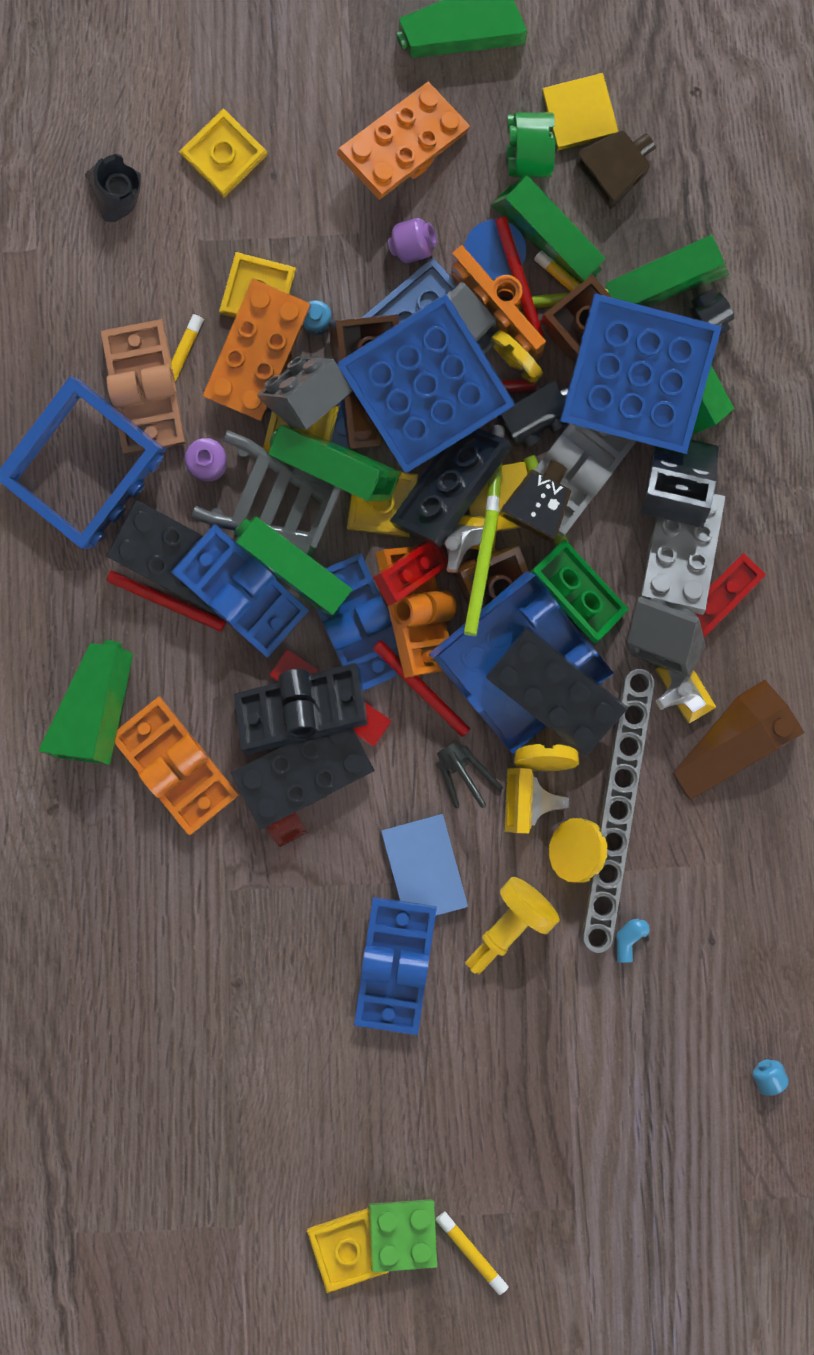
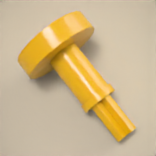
M511 877L500 889V895L509 909L489 931L482 935L484 942L465 961V964L470 967L474 974L478 973L480 975L497 955L504 956L508 948L528 926L542 934H548L559 922L560 919L554 907L540 892L524 880Z

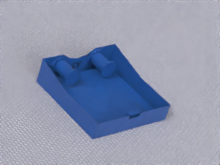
M447 293L337 363V366L405 473L515 406L507 389Z
M595 293L590 305L560 422L687 454L722 326Z
M527 571L481 609L476 636L465 635L464 624L429 653L440 669L512 754L546 725L486 678V674L527 626L597 683H602L614 674L594 647L569 620L558 602L539 578Z

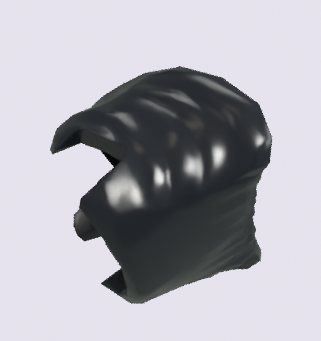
M113 154L104 159H99L85 173V177L88 179L101 209L102 218L106 222H116L127 216L133 210L139 197L141 173L124 164L123 157L120 154Z

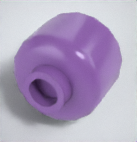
M414 218L398 223L393 227L392 237L388 239V245L393 256H398L403 263H412L429 258L433 253V248L437 246V238L430 222L426 223L421 218Z
M201 438L194 441L185 453L187 469L196 479L202 482L218 480L228 467V458L224 448L217 441L210 438Z

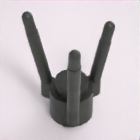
M459 741L448 745L437 753L440 759L437 765L443 774L455 808H459L460 803L449 769L452 774L459 772L480 807H486L484 799L464 768L469 765L467 760L498 791L503 789V786L472 755L467 746L462 748Z

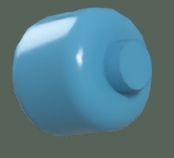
M310 301L309 303L312 306L303 327L310 334H323L328 331L329 323L332 322L331 310L322 301Z
M763 1060L753 1070V1079L762 1095H777L788 1086L789 1079L783 1065L779 1061Z

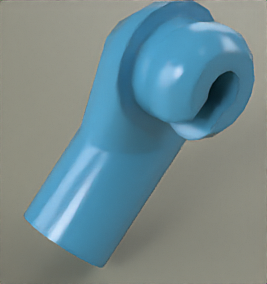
M630 920L617 932V962H633L632 945L641 937H646L650 930L645 920Z

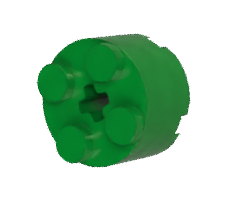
M514 112V114H507L509 145H506L505 160L506 164H508V176L522 178L528 175L530 178H552L551 172L554 171L555 137H553V132H550V127H555L553 112Z

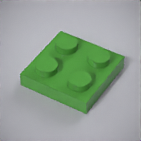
M434 1200L368 1204L370 1260L373 1273L437 1267Z

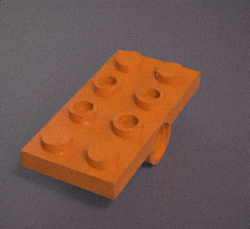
M428 81L339 147L337 155L380 200L409 177L415 179L424 173L436 156L468 133L470 125Z
M463 245L458 247L452 253L451 271L453 273L451 277L457 285L460 282L465 283L495 317L498 330H502L511 336L537 361L543 355L546 341L519 311L522 297V285L519 280L511 275H502L493 281ZM506 297L509 298L510 301H503L500 298Z
M252 279L203 397L262 422L268 407L258 398L257 394L265 388L264 384L270 378L281 375L288 369L287 365L292 360L293 348L310 311L311 303Z
M417 546L384 549L376 552L379 571L381 572ZM433 576L400 601L388 606L405 678L443 672L429 653L449 637L446 622L450 621L456 613V601L449 591L438 590L436 577Z
M160 696L117 729L116 746L137 770L139 777L148 789L161 800L189 836L240 796Z

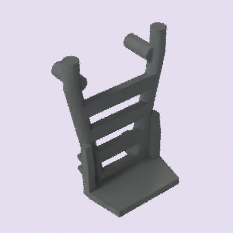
M227 430L223 442L237 447L238 457L241 460H247L250 455L256 458L255 465L233 517L223 516V512L219 508H214L210 512L195 506L191 518L210 526L216 524L219 528L235 531L240 523L247 518L265 472L269 467L278 476L260 519L308 556L313 557L341 488L296 467L292 469L281 460L268 455V451L252 440ZM290 482L300 490L285 526L271 525ZM312 497L321 503L311 530L310 532L297 530L309 499Z

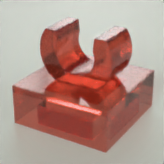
M296 812L267 827L271 837L279 847L308 833Z

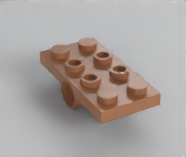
M163 319L101 331L109 375L107 376V386L113 407L164 448L186 444ZM118 428L122 453L125 456L145 451L141 445Z

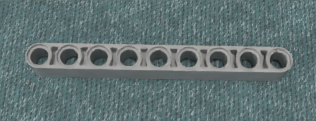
M635 669L629 672L624 677L619 700L627 708L636 707L641 713V719L637 724H631L626 720L624 713L615 724L599 831L604 837L609 833H616L620 837L621 843L614 851L607 849V858L604 865L610 864L614 867V879L604 883L600 880L599 873L598 875L594 874L590 878L581 939L583 944L595 953L607 951L612 944L654 689V679L644 669ZM634 675L641 676L646 682V688L642 693L633 691L630 686V680ZM624 738H630L635 742L636 750L631 756L624 755L620 750V743ZM620 769L626 770L631 776L630 784L624 788L619 787L614 778L616 772ZM615 801L622 802L626 808L625 815L620 819H614L609 813L610 805ZM605 896L610 901V908L606 913L598 914L594 910V902L597 898ZM602 929L604 931L605 940L601 945L593 946L590 944L588 936L592 930Z

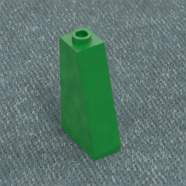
M441 0L399 18V31L396 32V37L401 49H407L412 59L519 46L526 43L527 28L514 0Z
M528 175L510 183L490 205L502 217H507L508 223L513 224L539 251H544L577 281L583 282L589 276L593 275L596 277L601 272L602 268L599 265L606 258Z
M711 234L605 284L609 291L608 294L612 298L648 307L730 274L719 247Z
M279 425V428L273 432L270 439L271 448L268 455L366 501H390L402 472L302 429L291 428L289 425Z
M257 516L253 517L250 521L245 518L234 531V534L238 537L233 543L259 561L271 573L323 614L333 615L353 590Z
M104 640L103 644H89L40 745L39 752L59 759L110 765L133 653L123 649L122 643Z

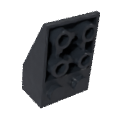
M691 439L687 454L654 446L640 513L703 528L711 510L715 491L719 446Z

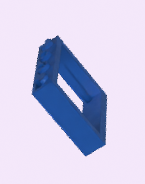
M70 376L0 468V483L81 549H91L92 546L95 548L101 540L105 539L107 533L104 531L109 524L117 522L126 510L124 505L130 497L135 498L145 486L143 480L149 472L154 473L160 467L159 464L164 459L162 455L166 449L83 381ZM80 398H83L145 449L144 453L82 533L18 482V479Z

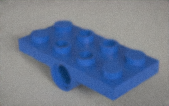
M213 524L171 573L263 656L268 658L307 614L309 609L284 588L265 566L249 556L233 543L234 541L216 524Z
M358 553L325 568L353 589L333 615L323 614L317 609L342 666L357 663L360 668L363 692L399 676L372 649L379 640H382L400 658L390 614L362 554Z
M373 897L354 1026L418 1035L437 906Z

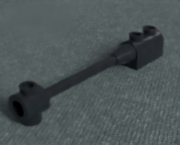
M712 288L691 300L694 306L690 309L692 319L722 326L720 335L731 329L728 323L734 320V313L723 294L720 292L715 293ZM555 381L549 382L514 403L515 406L497 416L515 446L522 443L526 449L541 440L538 433L547 428L553 433L568 424L560 422L569 386L560 390Z

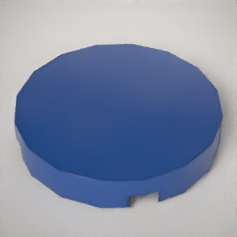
M495 220L479 223L469 232L464 248L493 281L499 276L511 275ZM509 223L523 266L526 258V243L522 233L513 224Z

